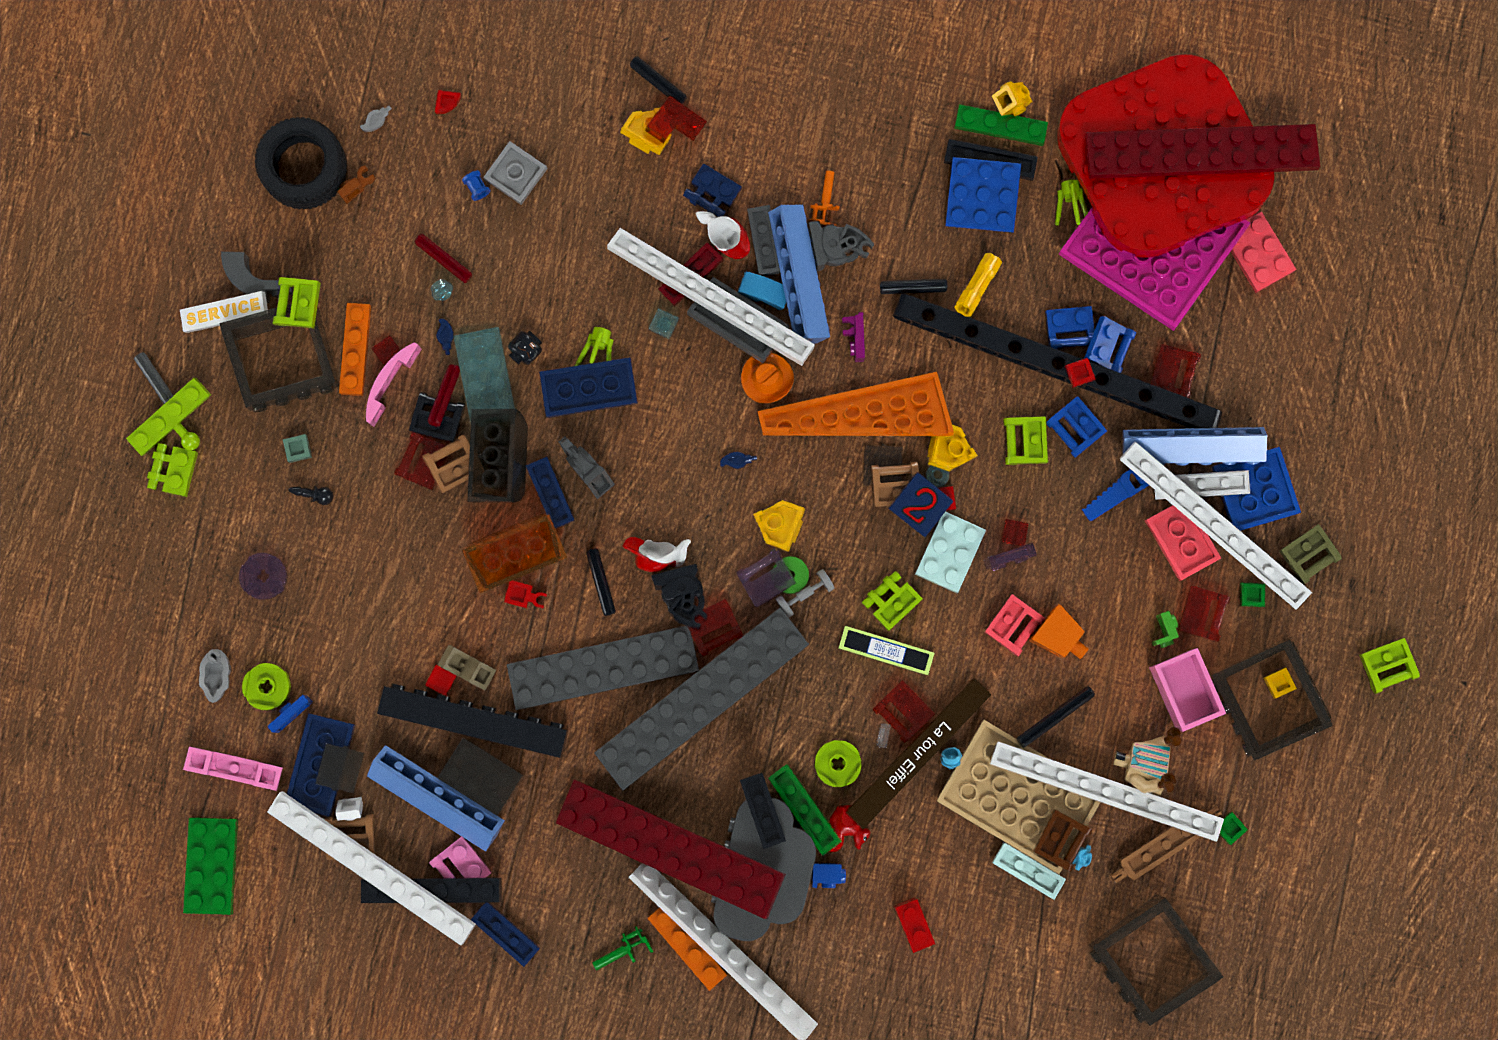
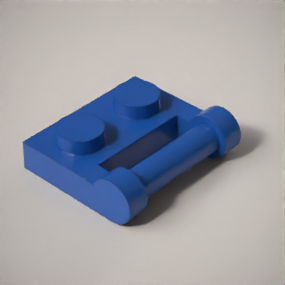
M1092 306L1045 311L1049 347L1054 349L1086 345L1089 347L1094 334ZM1086 331V337L1056 338L1058 333Z
M1106 316L1100 317L1084 359L1088 358L1089 362L1121 373L1123 370L1121 367L1131 340H1134L1136 332ZM1121 335L1123 337L1115 359L1111 363L1109 362L1118 337Z
M1078 396L1046 422V425L1049 428L1052 427L1071 449V454L1074 458L1107 432L1106 428ZM1064 417L1084 441L1082 444L1078 445L1060 424L1059 420Z

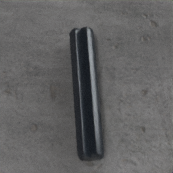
M638 56L633 58L630 62V67L678 106H681L686 101V94Z
M946 279L880 282L881 294L946 292L948 289Z
M597 548L586 551L601 608L604 616H610L615 614L616 610L599 550Z

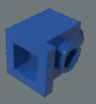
M814 863L812 888H817V883H822V888H836V884L846 883V869H842L841 863Z

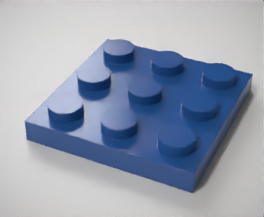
M953 157L945 226L1014 233L1021 164Z
M1280 447L1267 450L1266 462L1258 464L1236 462L1233 465L1222 463L1212 467L1213 472L1249 470L1250 494L1221 496L1229 522L1240 531L1301 513Z

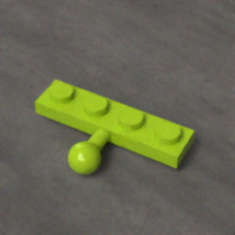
M193 378L126 439L141 456H144L174 429L181 437L182 446L186 450H195L200 444V438L196 433L188 432L181 422L205 402L211 394L197 378Z

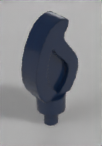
M439 319L441 326L437 331L436 337L442 345L445 355H450L454 333L448 321Z
M733 452L721 459L720 466L723 468L728 465L734 469H741L746 464L752 463L753 460H757V456Z

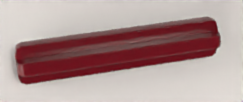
M424 234L417 236L414 241L415 244L463 283H467L471 279L472 273Z
M450 364L447 367L428 417V422L431 426L439 427L441 425L460 374V367Z

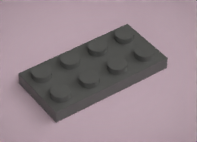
M714 277L710 280L711 283L789 329L788 324ZM696 302L687 311L688 316L761 363H764L774 350Z

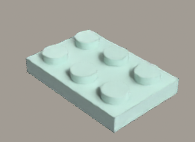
M945 512L936 526L915 575L954 593H958L986 530Z

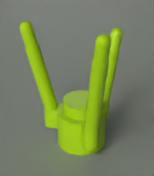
M1067 180L1061 183L1062 190L1057 191L1058 202L1055 225L1060 223L1064 198L1065 202H1072L1076 224L1080 225L1078 200L1084 217L1088 214L1083 190L1080 188L1078 180Z
M594 327L575 366L581 365L590 346L593 347L589 360L591 364L594 363L598 349L604 350L605 346L607 347L606 361H611L614 341L610 339L611 331L601 327Z

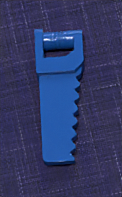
M1130 469L1117 479V483H1113L1112 487H1108L1107 491L1102 492V496H1097V500H1092L1091 504H1088L1082 511L1089 521H1093L1128 497L1130 498L1140 492L1149 484ZM1130 474H1133L1141 485L1137 489L1130 482Z

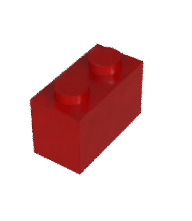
M914 897L893 906L913 953L935 944L917 898Z

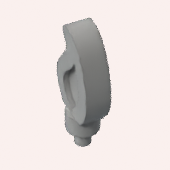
M388 105L386 108L382 107L380 110L371 111L367 115L366 123L361 125L360 128L364 132H372L379 129L384 124L385 117L389 114L388 111L392 108Z

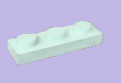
M1003 842L992 861L996 866L1055 900L1066 880Z

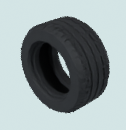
M293 117L276 123L275 126L270 127V130L266 131L267 133L260 139V143L257 145L258 148H256L255 168L263 186L278 202L294 209H312V207L322 206L323 203H327L332 197L336 196L340 185L346 178L347 160L341 144L328 127L314 119ZM309 142L323 150L324 166L321 173L313 181L303 185H293L284 182L280 178L279 161L282 154L290 146Z

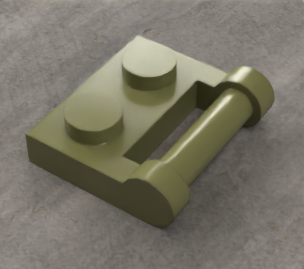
M1319 524L1279 550L1295 573L1296 578L1303 585L1310 581L1309 578L1332 562L1337 563L1342 559L1340 553ZM1323 549L1327 551L1328 555L1306 570H1303L1301 564Z

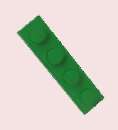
M959 104L954 129L1043 146L1048 122L1010 114L1001 116L1000 112Z
M786 764L768 778L804 831L812 838L821 855H825L842 842L789 765Z

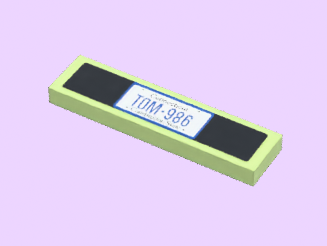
M848 626L844 627L838 647L841 650L924 675L929 674L934 657V652Z

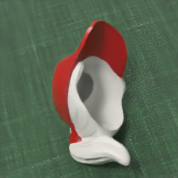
M696 212L698 220L702 224H707L709 239L720 252L733 259H741L749 254L750 242L747 231L736 219L727 216L716 217L710 212Z
M629 537L624 541L623 547L635 554V564L639 569L655 573L664 570L667 566L680 567L683 565L687 555V547L691 540H683L675 547L668 542L644 541L637 537Z

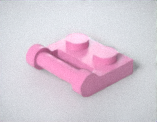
M462 836L429 862L432 868L436 867L443 878H456L443 862L447 857H449L464 878H486L492 873L469 842Z

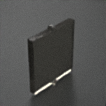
M885 444L881 446L865 445L863 486H873L871 465H879V467L902 465L903 447L886 446ZM902 474L880 476V483L902 481Z
M326 743L315 784L330 787L333 791L338 789L354 793L364 752L348 749V746L339 747Z

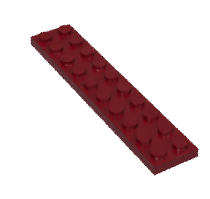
M1316 124L1087 132L1085 135L1089 179L1315 171L1321 167Z
M573 780L556 821L558 825L763 919H768L786 875L578 780Z

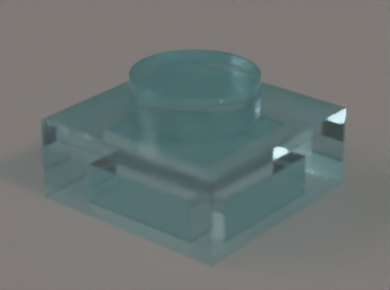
M658 308L648 329L670 340L679 317Z

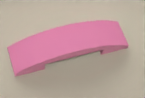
M415 342L395 354L377 376L370 391L366 408V422L374 427L386 408L379 401L401 365L403 364L411 368L422 350Z
M189 747L183 768L186 771L238 781L275 791L278 789L283 767L195 747Z

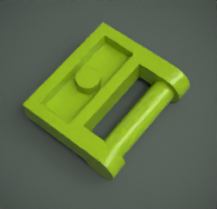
M279 277L278 285L280 286L277 313L273 317V324L278 326L314 328L321 283L316 280ZM294 287L290 317H286L289 289Z
M1046 417L1004 418L1003 422L1004 426H1006L1007 437L1005 465L1047 464ZM1015 426H1022L1023 456H1017Z
M1405 638L1359 655L1370 680L1371 689L1375 694L1382 692L1383 688L1404 680H1414L1420 677ZM1405 663L1406 670L1381 680L1379 679L1378 673Z

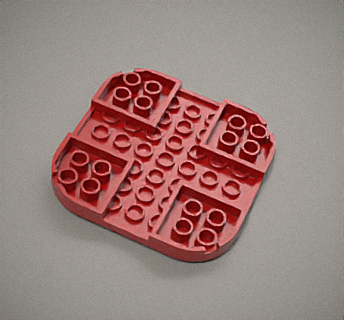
M1187 54L1174 55L1082 92L1069 102L1060 119L1057 130L1060 152L1071 173L1076 174L1093 207L1092 214L1109 243L1121 252L1124 250L1135 254V257L1148 258L1165 254L1184 246L1187 241L1223 226L1224 228L1250 218L1264 205L1274 185V172L1089 179L1085 142L1087 132L1253 126L1225 74L1215 64L1199 56Z

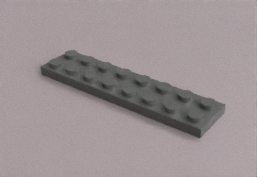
M688 626L507 664L516 710L699 671L691 629Z

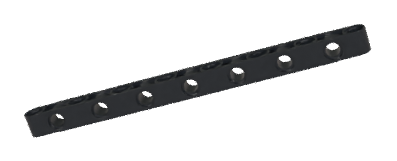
M906 294L900 295L893 313V317L899 321L1069 384L1071 382L1065 366L1082 360L1079 357ZM930 312L934 319L932 321H925L922 318V313ZM973 328L977 335L969 337L966 335L965 329ZM1016 344L1019 347V353L1010 352L1008 345ZM1052 360H1059L1062 363V369H1055L1052 366ZM1090 362L1094 376L1104 377L1105 385H1098L1094 380L1077 386L1188 428H1218L1222 412L1216 408ZM1139 392L1147 393L1149 400L1147 402L1142 401L1139 398ZM1184 407L1191 410V418L1183 415L1182 409Z

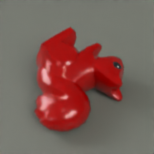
M852 805L837 806L829 819L830 825L842 840L841 843L829 851L830 853L837 852L842 848L844 836H852L855 848L858 850L861 849L862 844L870 836L871 832L868 828L861 829L845 813Z

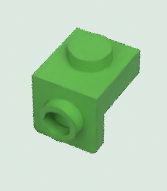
M1169 611L1156 615L1164 637L1152 641L1153 646L1160 645L1161 648L1174 644L1173 639L1179 637L1176 630L1178 623L1175 616L1171 615Z

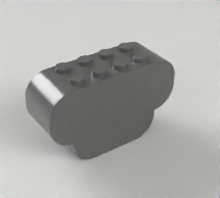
M771 797L786 842L763 849L747 800L740 805L736 818L731 817L728 832H732L730 841H725L724 846L786 875L768 919H763L712 896L711 902L716 903L714 908L715 924L720 932L729 938L741 941L756 940L766 933L770 923H790L798 918L803 911L815 862L816 848L812 838L805 831L793 827V815L789 807L779 799Z

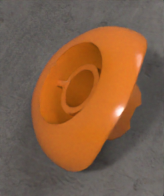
M771 353L764 363L751 356L744 364L741 373V383L745 393L749 398L758 403H772L782 399L788 394L794 382V374L790 364L783 357L775 353Z

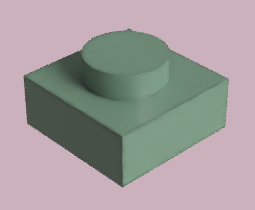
M306 434L283 439L289 463L312 458Z

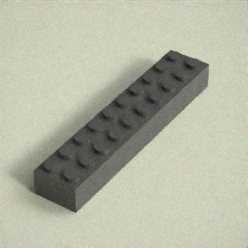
M779 608L599 748L594 754L620 788L625 790L809 646V643L783 610Z

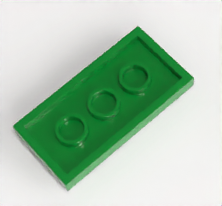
M189 818L183 913L233 914L238 819Z

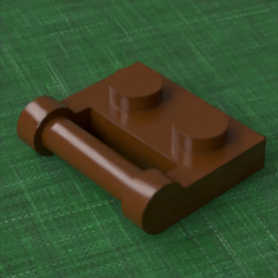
M1054 809L1033 852L1071 872L1074 867L1072 863L1086 836H1090L1092 829ZM1075 828L1078 830V833L1063 860L1058 856L1072 829Z

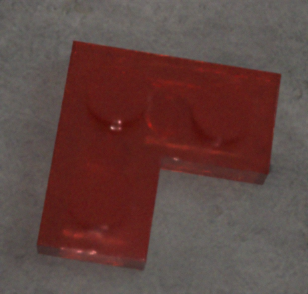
M669 96L647 125L645 131L663 144L674 129H677L694 141L707 121Z

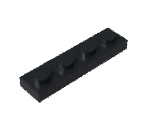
M949 139L944 163L952 165L953 157L1020 163V179L1033 181L1038 157Z

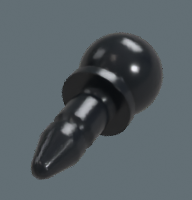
M297 486L288 489L289 492L296 496L311 497V502L317 501L321 505L330 504L334 497L332 490L328 487L318 489L317 486H314L313 490Z

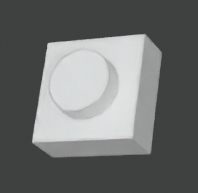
M362 797L338 800L336 808L337 821H351L361 818L363 809Z

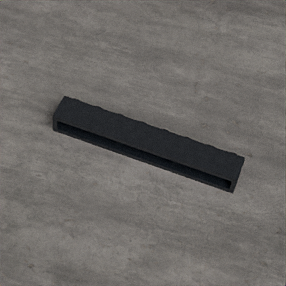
M391 683L390 688L385 686L383 688L377 711L379 715L558 758L563 756L569 732L564 730L563 724L550 722V726L541 724L542 719L528 716L527 720L518 719V713L505 711L504 715L495 713L496 708L482 705V709L473 708L472 702L459 700V704L450 702L451 697L437 694L435 699L427 697L428 692L414 689V692L410 693L404 691L405 686Z

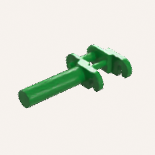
M635 926V931L628 935L623 933L621 940L622 942L625 941L627 945L621 946L592 962L596 971L626 954L629 955L633 963L636 962L631 949L640 943H645L650 953H653L654 951L646 935L642 936L641 934L642 929H638ZM638 935L640 940L630 944L628 940Z

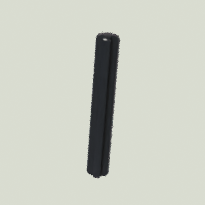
M1089 686L1082 689L1018 736V743L1023 748L1028 746L1095 696L1094 691Z

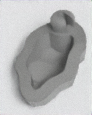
M212 649L200 663L199 686L204 690L208 701L214 703L219 701L229 688L231 665L223 651Z

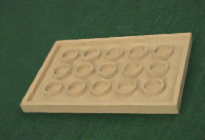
M983 720L960 760L961 764L953 770L936 801L1055 873L1060 874L1063 869L1062 867L1033 852L1054 809L1087 826L1101 802L991 765L990 761L997 742L1045 758L1047 757L1029 746L1023 748L1016 738ZM1075 828L1072 829L1058 856L1063 860L1078 833V830Z

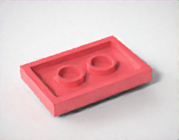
M1262 211L1247 219L1250 225L1231 250L1233 257L1255 293L1297 270Z
M1174 505L1145 520L1179 581L1221 559L1208 534Z

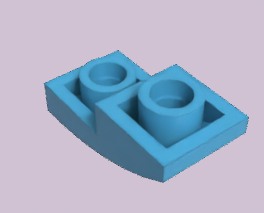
M744 272L738 289L739 294L755 302L761 300L778 310L784 309L786 297L783 284L758 274Z

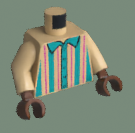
M1172 727L1167 731V737L1163 735L1152 740L1135 742L1132 744L1129 754L1116 751L1113 765L1126 768L1124 780L1142 793L1152 792L1161 796L1163 789L1166 792H1172L1174 790L1173 784L1177 781L1174 774L1168 773L1171 751L1169 743L1173 746L1181 744L1180 730L1177 727Z

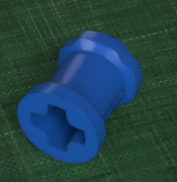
M479 170L467 174L462 179L464 185H467L473 201L486 197L491 191L482 181Z

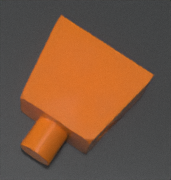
M1060 604L1053 608L1042 625L1039 626L1029 639L1030 642L1059 658H1065L1071 652L1081 659L1089 650L1088 647L1079 641L1085 631Z

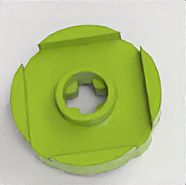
M270 663L259 664L251 671H248L242 683L244 697H246L250 705L260 710H273L281 707L288 699L291 691L288 673L281 667ZM266 680H269L270 685L273 687L272 690L265 694L261 684H265Z
M834 740L824 744L818 750L815 757V770L818 777L825 784L832 787H843L853 783L859 776L861 758L858 750L852 744L846 741ZM841 757L844 768L834 770L832 768L834 766L832 763L833 758L838 760Z

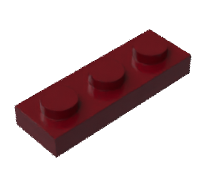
M707 242L683 266L705 278L723 261V257ZM665 283L658 288V291L674 307L686 297Z

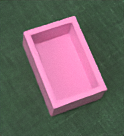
M1198 648L1149 667L1173 724L1180 732L1226 714Z

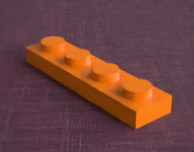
M347 303L339 386L340 395H364L371 316L370 304Z
M660 907L647 918L709 991L727 976L722 967Z

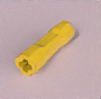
M985 253L968 286L954 306L958 313L965 317L972 316L983 293L1002 264L999 257L992 253Z

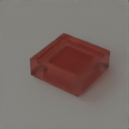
M390 335L371 348L384 366L401 350Z
M1005 519L1001 543L1024 547L1029 523Z

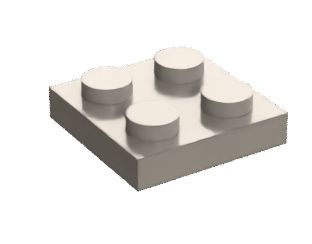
M509 141L483 178L522 205L548 168Z

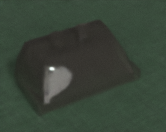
M472 409L467 502L515 503L520 501L525 495L528 425L519 410Z

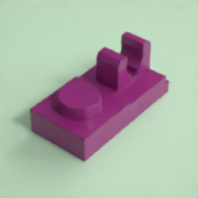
M859 312L858 315L842 318V323H849L853 326L849 330H843L842 335L854 336V342H850V356H854L855 362H864L863 312Z

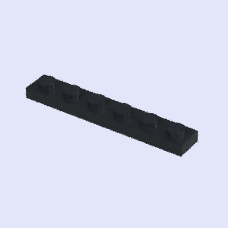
M410 878L445 903L502 902V878ZM361 879V903H398L365 879Z

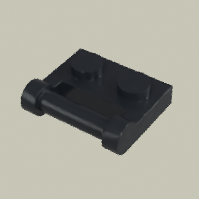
M420 392L409 431L451 443L455 442L466 404L449 402L446 410L454 412L453 418L444 416L439 427L431 426L428 422L430 412L424 411L425 405L433 407L436 398L428 396L427 393Z

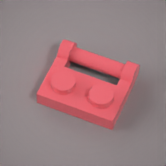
M1011 594L984 633L1019 657L1022 653V647L1039 624L1042 625L1045 618ZM1028 615L1031 620L1013 644L1008 639L1024 617Z

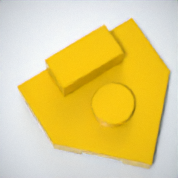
M663 107L654 108V110L646 112H632L620 133L630 138V144L647 154L652 151L660 155L671 138L670 128L667 125Z
M952 425L954 430L953 436H931L927 457H929V465L951 471L978 455L968 444L962 428Z
M782 500L763 511L754 513L753 515L766 544L789 552L792 542L795 543L803 521L801 519L805 508Z

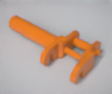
M826 171L821 200L822 206L817 203L810 206L813 209L812 218L808 219V222L818 221L822 228L830 225V223L825 222L826 211L840 210V206L836 205L833 207L830 204L835 174L833 171ZM818 210L823 211L822 219H817Z

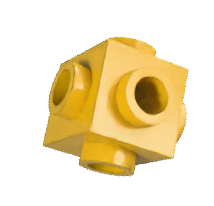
M1007 82L1000 87L999 91L992 95L1001 116L1009 114L1018 116L1026 111V106L1032 103L1029 90L1023 82Z

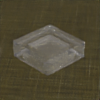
M880 724L876 742L877 747H887L891 725Z

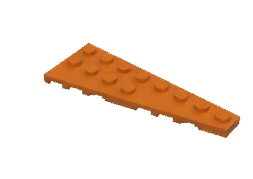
M937 372L758 411L762 434L771 436L954 435Z

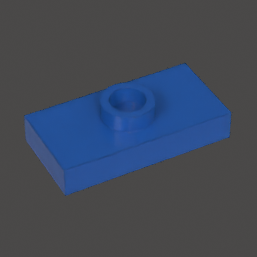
M302 695L292 705L291 703L286 704L280 709V715L267 727L272 733L281 732L307 709L313 701L308 695Z

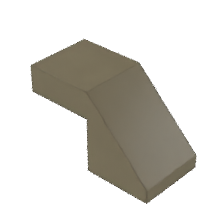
M448 645L437 664L483 690H486L496 672L494 668L451 645Z

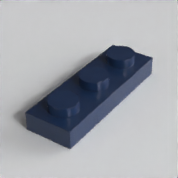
M548 457L526 465L553 530L575 521Z
M486 902L471 919L523 967L540 949L536 943L489 902Z

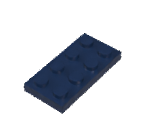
M631 358L539 372L546 418L638 404Z
M308 713L287 794L316 814L328 817L332 815L355 729L354 724Z

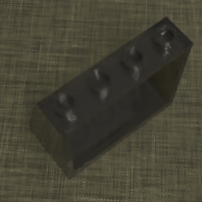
M292 303L287 305L286 317H290ZM318 307L315 327L309 328L323 376L252 395L237 340L287 326L273 324V317L276 316L277 308L219 323L247 409L255 413L267 410V406L274 404L276 406H284L290 403L289 400L296 398L298 400L309 399L314 393L321 392V394H327L340 386Z
M1291 636L1212 674L1214 687L1217 693L1220 692L1224 699L1221 703L1226 714L1231 713L1235 721L1231 723L1237 736L1242 735L1245 741L1242 747L1247 757L1252 756L1254 761L1333 726V719ZM1285 650L1318 717L1259 745L1226 678Z
M1159 895L1152 897L1089 944L1092 950L1089 954L1097 964L1102 963L1106 971L1103 973L1110 983H1116L1121 989L1118 991V994L1126 1004L1128 1002L1132 1004L1135 1009L1132 1011L1133 1015L1140 1023L1145 1022L1149 1026L1223 978V975L1168 900ZM1157 915H1160L1202 975L1151 1012L1106 949Z

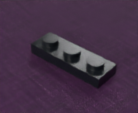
M763 773L740 780L763 849L786 842Z

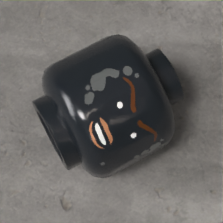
M521 331L508 344V348L511 351L509 357L518 365L521 362L529 365L542 352L540 346L542 342L531 331L527 333Z

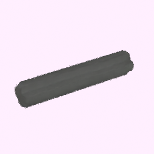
M144 352L139 353L134 357L135 362L163 404H165L173 397V394Z

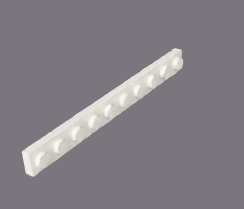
M619 228L607 245L608 250L802 366L814 349L815 344L625 230Z
M1134 442L1119 458L1293 608L1297 609L1312 593L1137 442Z
M1001 742L996 743L990 761L991 765L1215 842L1218 840L1224 821L1223 818L1150 793H1142L1138 789Z
M279 792L267 811L459 945L464 944L476 924L285 792Z
M642 863L629 876L652 901L798 1040H806L818 1023L727 936L721 933L660 872Z

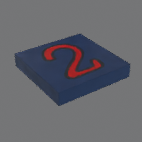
M916 472L888 509L923 537H926L953 503V500Z

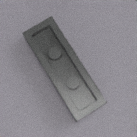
M770 205L747 209L758 274L761 276L780 273L768 214L771 211Z

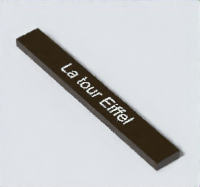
M973 678L845 813L861 829H864L979 709L991 694L976 678Z

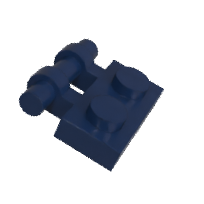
M703 163L691 182V185L698 188L697 191L693 192L687 188L683 196L689 199L690 203L694 206L699 205L717 217H724L726 211L720 208L721 204L723 203L730 208L742 190V186ZM706 193L715 198V200L711 203L702 196Z

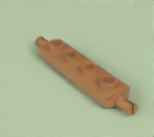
M1217 806L1207 812L1217 817L1222 815L1221 811H1218L1219 808ZM1169 827L1120 859L1122 868L1110 876L1115 883L1126 876L1134 881L1201 836Z

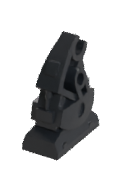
M697 564L651 575L655 589L662 590L663 602L667 604L668 612L674 620L699 630L701 624L696 623L695 619L702 617L706 621L708 617L703 611L705 599L702 584L698 580ZM698 599V606H695V600Z

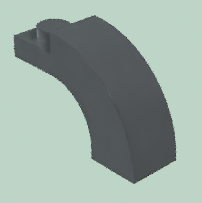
M221 251L222 265L227 277L244 295L263 291L266 294L267 303H270V294H272V297L279 298V280H262L254 277L250 271L249 257L244 252ZM290 287L289 295H293V287Z

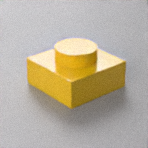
M1287 668L1280 669L1263 678L1273 699L1297 689Z

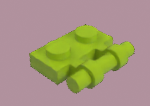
M158 443L156 452H153L152 456L154 461L151 472H148L147 479H149L147 488L156 490L158 482H163V492L187 497L198 452L173 446L172 454L167 455L165 454L167 445ZM163 462L169 463L166 475L160 474Z
M896 571L890 576H886L882 580L883 583L874 591L871 590L867 594L868 597L862 601V604L867 609L874 603L879 607L873 615L888 631L923 600L907 582L901 588L897 586L896 582L902 577ZM890 589L894 595L884 602L880 597Z

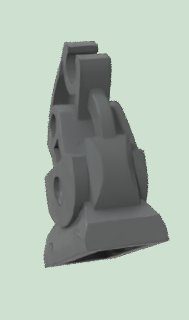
M818 221L809 222L808 224L817 272L823 270L826 265L840 266L853 262L858 256L867 258L869 252H864L862 247L868 246L872 249L874 246L872 240L860 229L848 224L845 227H837L832 224L823 228Z
M565 436L558 441L567 455L566 460L597 499L615 485L605 469L599 466L581 446L577 448Z

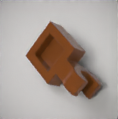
M365 165L358 169L357 178L354 177L352 180L344 181L337 191L346 204L364 191L363 188L372 184L376 179L373 174L368 178L363 177V174L368 171Z

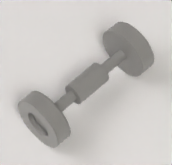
M823 569L817 572L820 582L812 587L809 585L801 590L792 600L786 602L782 595L775 599L788 618L794 615L789 606L797 601L802 602L813 595L814 591L824 585L828 592L835 589Z

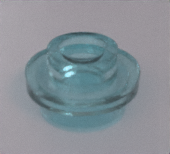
M444 279L437 281L431 287L434 300L441 301L448 299L453 290L452 284Z
M931 465L926 472V479L936 487L943 486L949 479V471ZM940 471L942 478L936 479L934 472Z

